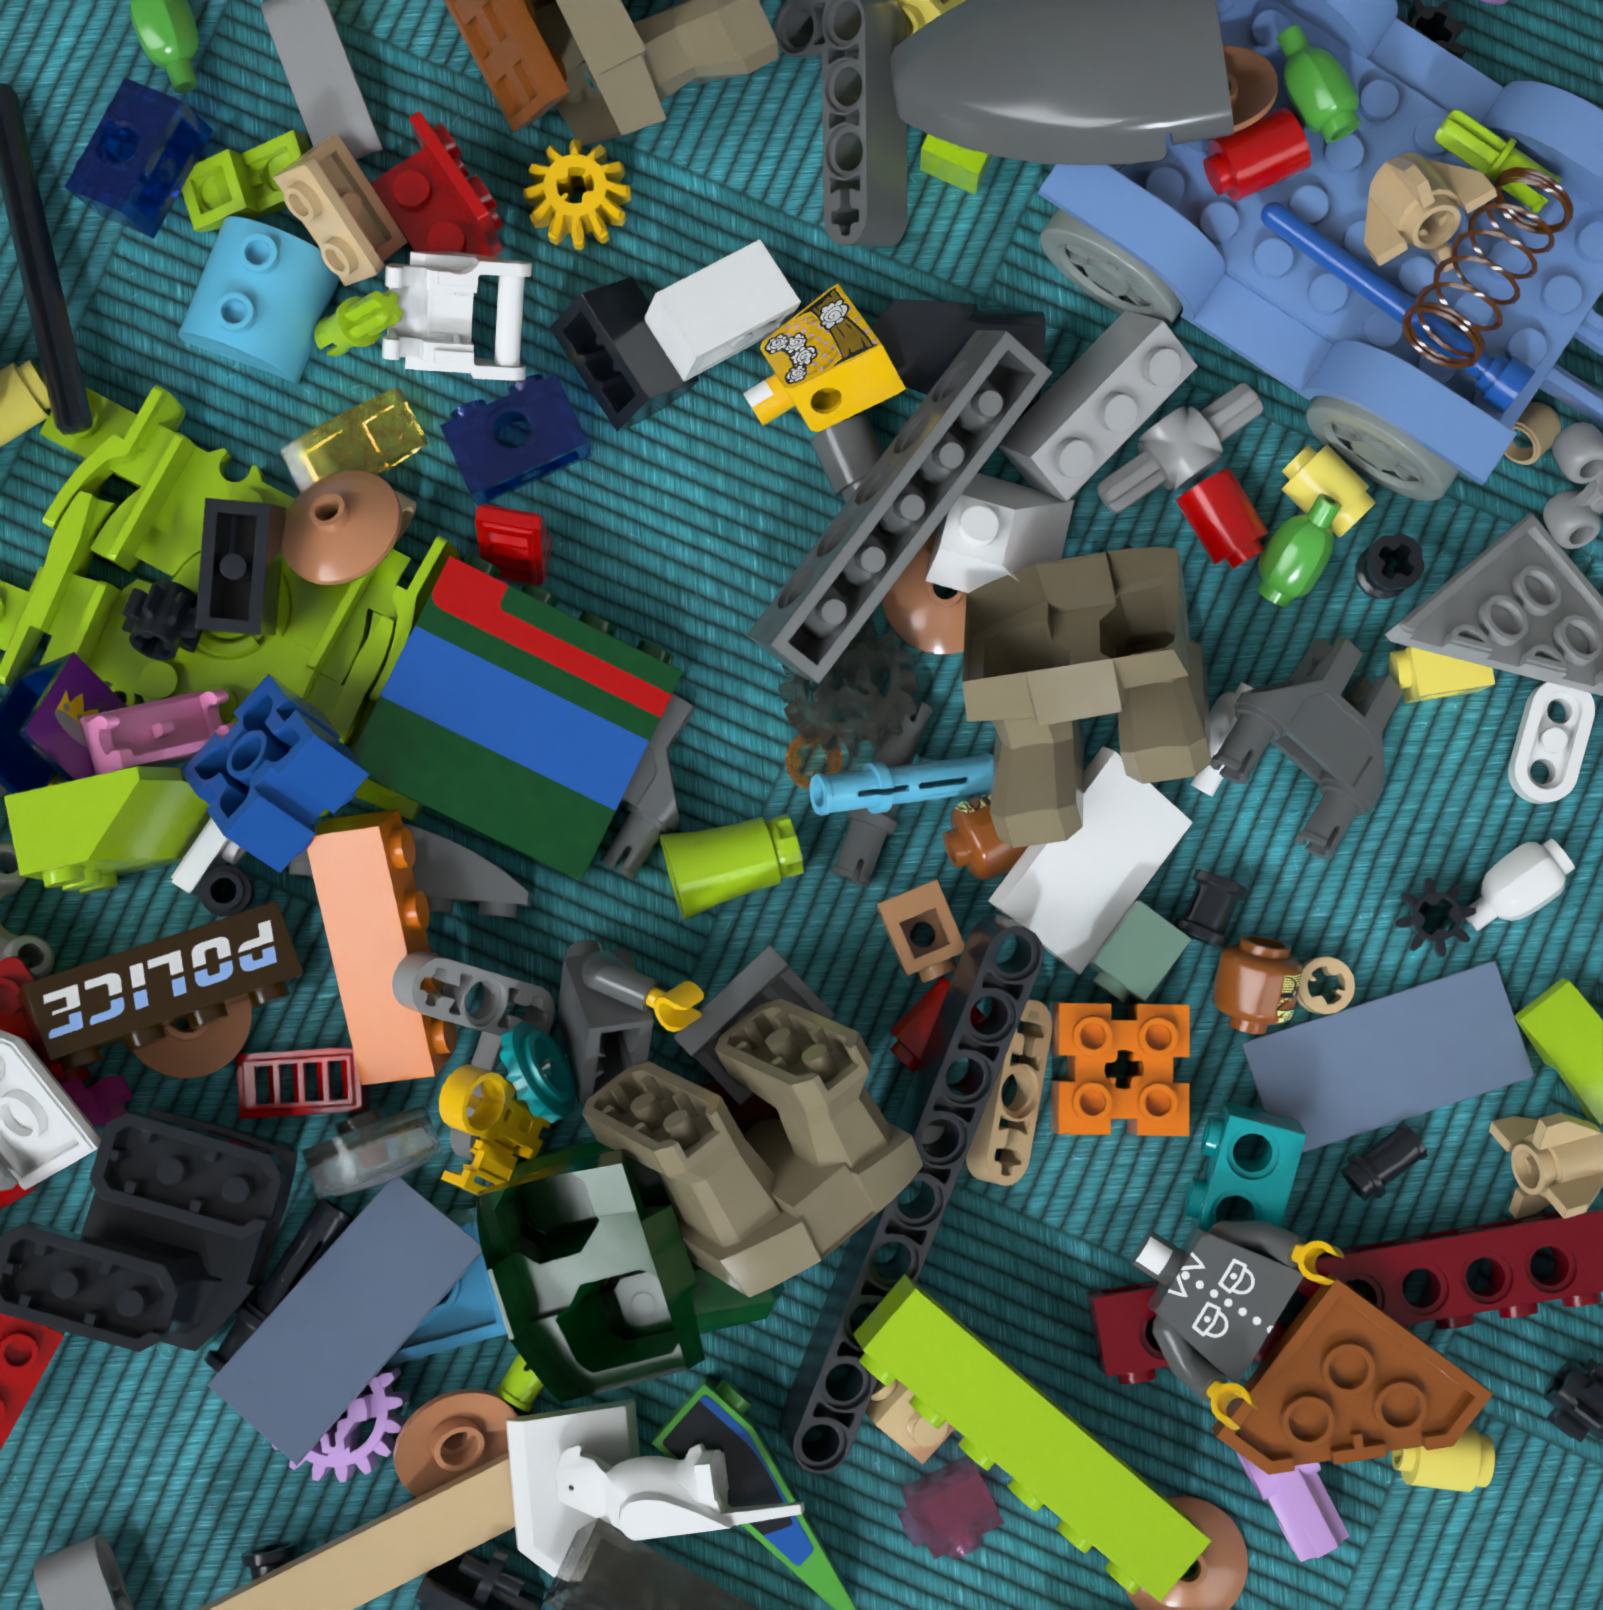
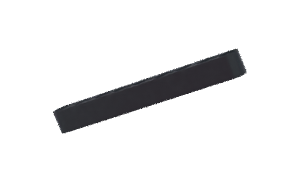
M992 915L985 917L972 929L895 1123L896 1127L912 1135L922 1160L923 1166L911 1180V1182L921 1181L920 1193L913 1201L906 1204H898L897 1195L880 1212L851 1235L783 1407L779 1422L781 1436L799 1465L811 1473H827L843 1464L850 1452L878 1381L859 1362V1359L865 1352L853 1334L863 1322L857 1324L849 1323L850 1316L854 1309L868 1302L874 1303L875 1309L904 1274L915 1283L917 1282L1041 968L1044 955L1042 942L1036 933L1007 916ZM1015 935L1016 949L1012 957L1005 962L997 964L994 957L997 944L1004 937ZM991 996L993 1005L989 1016L980 1023L971 1024L970 1013L974 1004L981 998ZM968 1058L969 1066L964 1078L957 1083L947 1084L946 1074L950 1065L958 1059ZM944 1119L945 1128L941 1137L933 1143L922 1144V1134L926 1126L935 1120ZM888 1242H898L897 1251L893 1258L882 1264H873L874 1255L878 1248ZM844 1363L851 1364L850 1371L841 1381L833 1384L825 1383L827 1375L835 1366ZM819 1424L827 1425L825 1433L817 1441L811 1443L802 1442L804 1434L811 1427Z

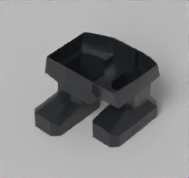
M150 1108L148 1114L137 1111L123 1114L105 1126L90 1175V1180L96 1190L82 1233L77 1234L29 1222L18 1226L0 1237V1313L137 1352H141L158 1342L191 1351H197L214 1343L238 1317L235 1313L237 1309L247 1299H251L263 1283L280 1223L287 1207L296 1170L297 1151L290 1143L220 1123Z

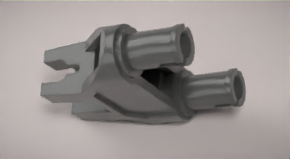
M1338 638L1333 647L1324 639L1315 640L1288 681L1242 692L1234 704L1237 721L1217 754L1213 755L1212 763L1210 764L1214 770H1219L1222 765H1225L1219 773L1222 777L1237 784H1246L1250 778V773L1269 742H1271L1319 785L1323 797L1303 830L1298 833L1296 840L1300 845H1305L1307 841H1310L1306 845L1305 850L1327 860L1332 859L1335 855L1337 846L1355 816H1361L1372 811L1381 795L1385 773L1382 731L1404 692L1388 676H1379L1374 685L1365 677H1356L1342 697L1341 693L1363 655L1347 638Z
M672 694L621 799L628 804L625 809L630 814L605 854H602L599 859L616 870L627 850L631 848V852L618 872L632 881L636 880L637 873L659 840L662 833L670 834L671 831L676 832L680 825L679 810L668 755L695 711L693 705L675 694Z

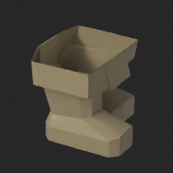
M531 0L536 12L535 24L546 46L552 47L561 57L567 73L566 84L570 92L557 102L555 106L575 137L581 141L582 146L622 136L666 120L660 102L690 81L704 84L750 74L779 58L778 40L759 0H681L652 16L636 22H632L621 0ZM583 69L585 70V72L587 73V75L589 76V78L591 79L599 93L588 84Z
M1130 548L1036 563L1013 572L1019 582L1010 575H1006L966 594L962 671L963 694L967 722L992 721L996 729L990 815L998 839L1013 848L1067 841L1083 827L1084 727L1081 719L1118 713L1120 754L1125 773L1142 784L1195 777L1212 763L1207 666L1202 645L1189 639L1184 580L1178 548Z
M781 998L760 1004L719 1036L715 1048L728 1075L777 1108L781 1120H760L742 1134L721 1096L650 1061L628 1067L588 1098L582 1112L598 1142L614 1150L623 1149L624 1155L658 1172L670 1199L690 1261L748 1297L770 1289L822 1261L888 1205L911 1182L923 1166L912 1135L886 1121L864 1086L870 1071L872 1056L860 1033Z

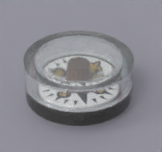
M426 1105L391 1117L387 1116L385 1107L363 1113L335 1124L337 1137L301 1151L318 1199L328 1195L341 1196L381 1185L419 1168L428 1162L432 1156L443 1152Z

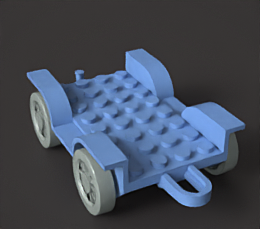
M1216 0L1222 44L1253 50L1264 56L1273 65L1278 77V95L1273 106L1265 115L1281 107H1286L1293 113L1305 134L1310 149L1311 164L1308 169L1235 202L1226 193L1218 195L1213 190L1204 170L1203 160L1210 156L1209 143L1216 138L1172 145L1170 134H1165L1167 154L1161 160L1110 165L1056 164L1038 191L1040 196L1058 207L1040 233L1042 248L1054 266L1074 285L1120 315L1127 310L1164 320L1167 325L1172 324L1183 308L1182 318L1310 401L1315 397L1306 411V419L1309 428L1324 446L1328 444L1353 470L1390 491L1416 500H1438L1445 495L1460 471L1480 485L1484 484L1517 435L1512 428L1538 389H1541L1592 421L1603 425V394L1556 364V361L1572 337L1603 356V317L1593 310V305L1603 291V110L1570 92L1540 82L1515 81L1502 87L1396 18L1398 14L1396 0ZM1293 25H1300L1311 46L1325 48L1334 54L1346 70L1358 93L1360 101L1356 113L1361 124L1354 132L1337 142L1327 144L1321 134L1308 131L1297 115L1283 83V71L1287 58L1276 38L1281 32ZM1454 109H1461L1505 141L1512 136L1517 140L1515 148L1554 175L1562 177L1560 185L1568 193L1573 205V219L1563 231L1553 234L1554 247L1546 253H1532L1537 261V273L1532 278L1515 279L1520 288V298L1517 302L1509 305L1496 304L1502 313L1503 324L1497 330H1478L1485 341V352L1494 358L1500 353L1508 360L1516 356L1536 372L1508 409L1501 414L1481 399L1485 393L1474 386L1478 381L1475 377L1464 369L1444 367L1422 356L1408 342L1402 329V324L1266 227L1261 220L1263 207L1270 202L1281 203L1416 301V297L1423 287L1433 284L1434 270L1438 266L1428 249H1420L1415 245L1407 244L1408 250L1379 267L1367 252L1364 244L1369 189L1376 172L1388 160L1409 152L1419 153L1429 160L1474 170L1442 148L1434 140L1437 129ZM1527 184L1548 199V202L1537 215L1548 225L1560 223L1564 219V209L1561 202L1551 193L1537 186ZM1501 189L1503 197L1508 204L1520 206L1530 211L1529 207ZM1494 198L1492 199L1491 204H1496ZM1459 205L1461 221L1455 234L1447 241L1450 248L1460 234L1468 231L1469 218L1476 209L1467 214L1462 206ZM1491 209L1493 217L1500 228L1525 246L1539 249L1544 248L1549 243L1548 235L1534 234L1523 230L1510 222L1499 209ZM1516 211L1524 218L1536 222L1534 219ZM1487 212L1482 213L1475 221L1474 230L1490 229L1496 231L1489 221ZM1488 234L1474 235L1476 243L1484 255L1493 263L1509 272L1526 274L1531 270V261L1522 250L1509 244L1505 239ZM1470 237L1464 239L1458 246L1457 256L1472 255L1479 257L1471 244ZM1469 260L1457 261L1463 275L1479 291L1492 298L1508 300L1514 295V288L1509 280L1489 266ZM1454 268L1446 273L1442 270L1440 273L1439 282L1463 284ZM1440 287L1441 293L1448 304L1473 323L1492 326L1497 321L1492 307L1480 297L1466 290L1454 287ZM1435 289L1429 291L1422 299V302L1442 304L1438 299ZM1436 315L1438 318L1443 320L1445 323H1447L1449 326L1454 328L1456 331H1458L1471 341V339L1460 327L1455 325L1450 320L1439 315Z

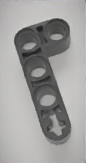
M895 0L787 1L780 9L775 23V36L778 40L779 48L788 56L822 60L823 208L825 229L830 239L840 245L874 248L892 247L902 239L908 219L907 123L897 115L890 69V59L895 47L906 39L905 13L900 4Z

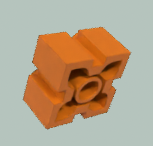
M1051 1004L1053 1025L1051 1055H1067V1080H1051V1132L1072 1135H1111V1119H1127V1132L1134 1135L1189 1136V1083L1173 1082V1057H1190V1005L1130 1004L1127 1010V1020H1111V1004ZM1122 1050L1127 1053L1126 1061L1133 1062L1134 1070L1133 1075L1125 1077L1123 1086L1115 1087L1116 1077H1106L1105 1065L1106 1063L1115 1062L1118 1057V1051Z

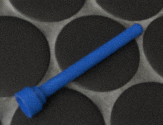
M1270 202L1263 207L1261 220L1266 227L1402 324V317L1411 305L1416 304L1414 299L1281 203ZM1422 312L1425 322L1441 340L1458 350L1474 352L1472 341L1433 313ZM1417 313L1411 316V325L1415 333L1437 351L1452 358H1469L1455 355L1442 348L1429 337L1420 324ZM1485 351L1474 366L1463 368L1478 380L1474 386L1485 393L1481 399L1501 414L1508 409L1536 372L1516 356L1508 360L1499 353L1494 358Z

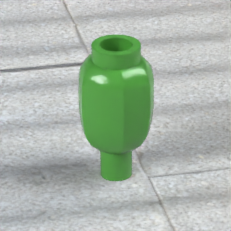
M132 0L129 6L130 18L146 57L155 66L167 71L174 92L186 93L194 90L198 86V81L191 62L197 53L199 37L188 0Z
M1293 25L1285 29L1276 38L1287 58L1283 71V83L1291 104L1301 122L1308 131L1321 134L1327 144L1347 137L1360 126L1361 121L1356 113L1359 107V96L1346 70L1333 53L1325 48L1311 46L1300 25Z
M1319 494L1307 515L1291 517L1278 528L1268 542L1258 562L1259 574L1262 579L1257 586V591L1264 598L1279 606L1289 607L1294 598L1304 596L1313 589L1326 568L1334 549V536L1330 525L1342 507L1338 501L1328 495Z

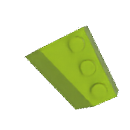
M136 766L4 796L20 876L43 880L45 888L62 886L63 891L79 890L80 894H90L116 888L119 886L117 876L182 862L211 818L206 810L210 804L196 795L181 773L180 768Z

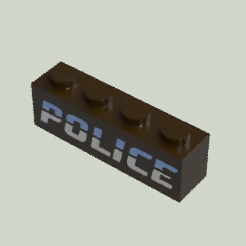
M275 901L23 984L16 996L40 1060L47 1068L61 1064L63 1072L69 1073L103 1060L100 1050L125 1041L128 1051L137 1050L165 1039L166 1034L163 1028L188 1020L191 1029H197L228 1017L229 1014L226 1006L250 999L252 1007L257 1008L283 999L290 995L287 985L292 984L303 974V970L279 905Z

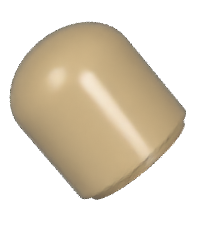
M1529 402L1512 430L1518 429L1524 432L1530 438L1533 446L1520 448L1512 441L1504 455L1513 462L1522 465L1536 462L1552 446L1555 437L1561 431V421L1558 414L1544 403Z

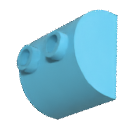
M236 216L225 217L178 336L184 342L298 384L315 343V326L326 316L340 278L327 267L322 259L321 249L258 221Z

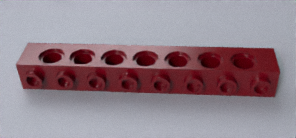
M1590 1206L1586 1213L1566 1219L1558 1211L1519 1219L1513 1218L1339 1248L1344 1255V1259L1324 1252L1318 1256L1315 1263L1316 1271L1321 1276L1328 1277L1332 1272L1345 1283L1359 1279L1365 1287L1366 1298L1410 1331L1411 1324L1434 1320L1437 1329L1469 1326L1475 1323V1313L1498 1310L1500 1318L1529 1316L1539 1312L1538 1302L1556 1299L1562 1300L1563 1307L1587 1306L1602 1302L1603 1209ZM1547 1246L1553 1254L1554 1267L1546 1278L1537 1281L1531 1273L1530 1261L1538 1249ZM1484 1257L1490 1264L1491 1278L1483 1289L1473 1292L1467 1284L1466 1272L1473 1261ZM1299 1267L1293 1268L1301 1273ZM1422 1268L1428 1277V1290L1420 1300L1408 1302L1402 1292L1403 1280L1412 1270ZM1305 1276L1295 1290L1302 1298L1303 1308L1321 1286V1284L1311 1281ZM1156 1280L1086 1292L1099 1369L1107 1377L1117 1375L1118 1384H1135L1157 1378L1156 1368L1168 1367L1160 1347L1149 1344L1145 1335L1148 1321L1156 1315L1147 1306L1149 1299L1159 1285V1282ZM1276 1321L1252 1362H1262L1292 1323L1279 1324Z

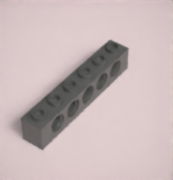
M976 330L747 636L794 674L819 684L1052 374V371L1007 331Z

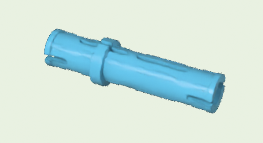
M983 753L980 756L940 761L934 760L887 767L883 762L866 763L860 771L828 775L815 774L810 781L811 804L817 815L820 814V816L867 808L869 812L874 814L888 812L892 805L986 793L992 789L994 755Z

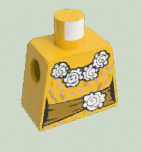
M836 284L762 341L760 350L774 374L743 393L762 426L795 407L810 431L820 432L899 394L906 388L879 339L841 286Z

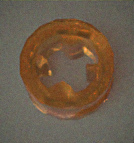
M812 731L801 734L792 741L787 749L785 765L788 776L796 785L805 790H810L811 778L805 777L798 771L803 763L798 752L804 746L810 745L812 752L815 750V744L827 749L829 753L825 758V763L830 770L826 775L840 773L842 754L840 747L833 738L824 733Z

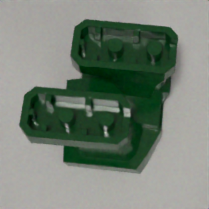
M596 1137L540 1152L533 1159L522 1157L517 1161L509 1181L483 1189L477 1193V1227L480 1247L509 1340L541 1383L560 1403L690 1369L705 1360L700 1334L766 1319L774 1310L785 1290L784 1284L781 1282L770 1289L748 1297L691 1262L670 1199L658 1172L624 1155L623 1149L614 1150L598 1142ZM528 1221H529V1224H530V1225H532L533 1227L539 1229L540 1231H538V1230H536V1229L530 1227V1226L528 1225Z

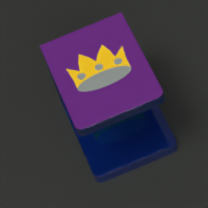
M74 652L18 675L0 703V784L10 794L47 787L56 772L67 782L92 777L95 770L79 719L88 715L128 707Z

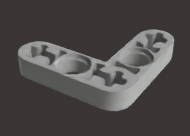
M415 951L407 955L398 964L393 975V994L397 1002L403 1007L426 1016L482 1031L471 1065L495 1072L497 1065L501 1062L500 1052L503 1050L501 1035L520 1022L530 1023L548 1035L550 1033L555 1014L554 1000L549 991L542 987L424 951ZM431 977L445 982L442 995L425 989L421 990L423 978ZM481 981L485 991L484 1000L474 1013L469 1014L466 1009L467 994L475 983ZM508 1001L527 1006L524 1018L504 1013ZM481 1083L472 1092L473 1095L480 1098ZM517 1090L513 1096L515 1098H517ZM467 1107V1118L474 1113V1109ZM451 1128L450 1142L452 1149L456 1155L473 1162L475 1156L469 1150L474 1148L473 1146L476 1139L478 1140V1136Z

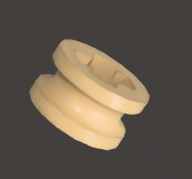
M1331 957L1309 959L1301 964L1302 976L1296 999L1301 1007L1315 1014H1331L1339 1012L1349 1004L1354 995L1355 982L1354 976L1346 964L1339 959ZM1318 968L1321 969L1324 976L1335 975L1338 979L1339 989L1330 991L1336 997L1327 1004L1323 996H1311L1308 991V982L1316 981V978L1311 974Z

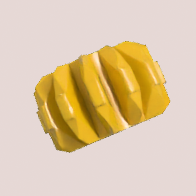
M574 138L569 145L570 155L563 157L555 146L549 145L546 149V154L550 167L531 163L529 174L536 184L525 188L523 196L526 204L535 207L530 214L531 222L535 228L549 226L548 238L555 245L562 242L567 234L571 233L574 248L581 251L586 245L585 234L593 232L597 241L606 244L609 240V234L605 222L615 226L624 225L626 214L619 205L631 201L630 186L619 183L625 176L623 164L620 161L606 164L607 151L605 147L599 144L587 156H584L581 141ZM578 186L585 187L586 192L582 195V202L577 204L570 203L569 198L573 196V188Z

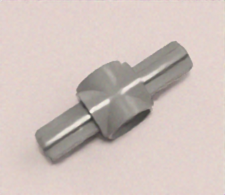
M1246 383L1238 384L1200 412L1193 407L1186 408L1182 406L1157 422L1138 439L1137 447L1140 454L1098 483L1096 489L1103 504L1114 514L1121 513L1160 485L1168 490L1173 488L1177 491L1196 479L1221 459L1220 454L1223 452L1221 442L1261 415L1263 406L1257 393Z

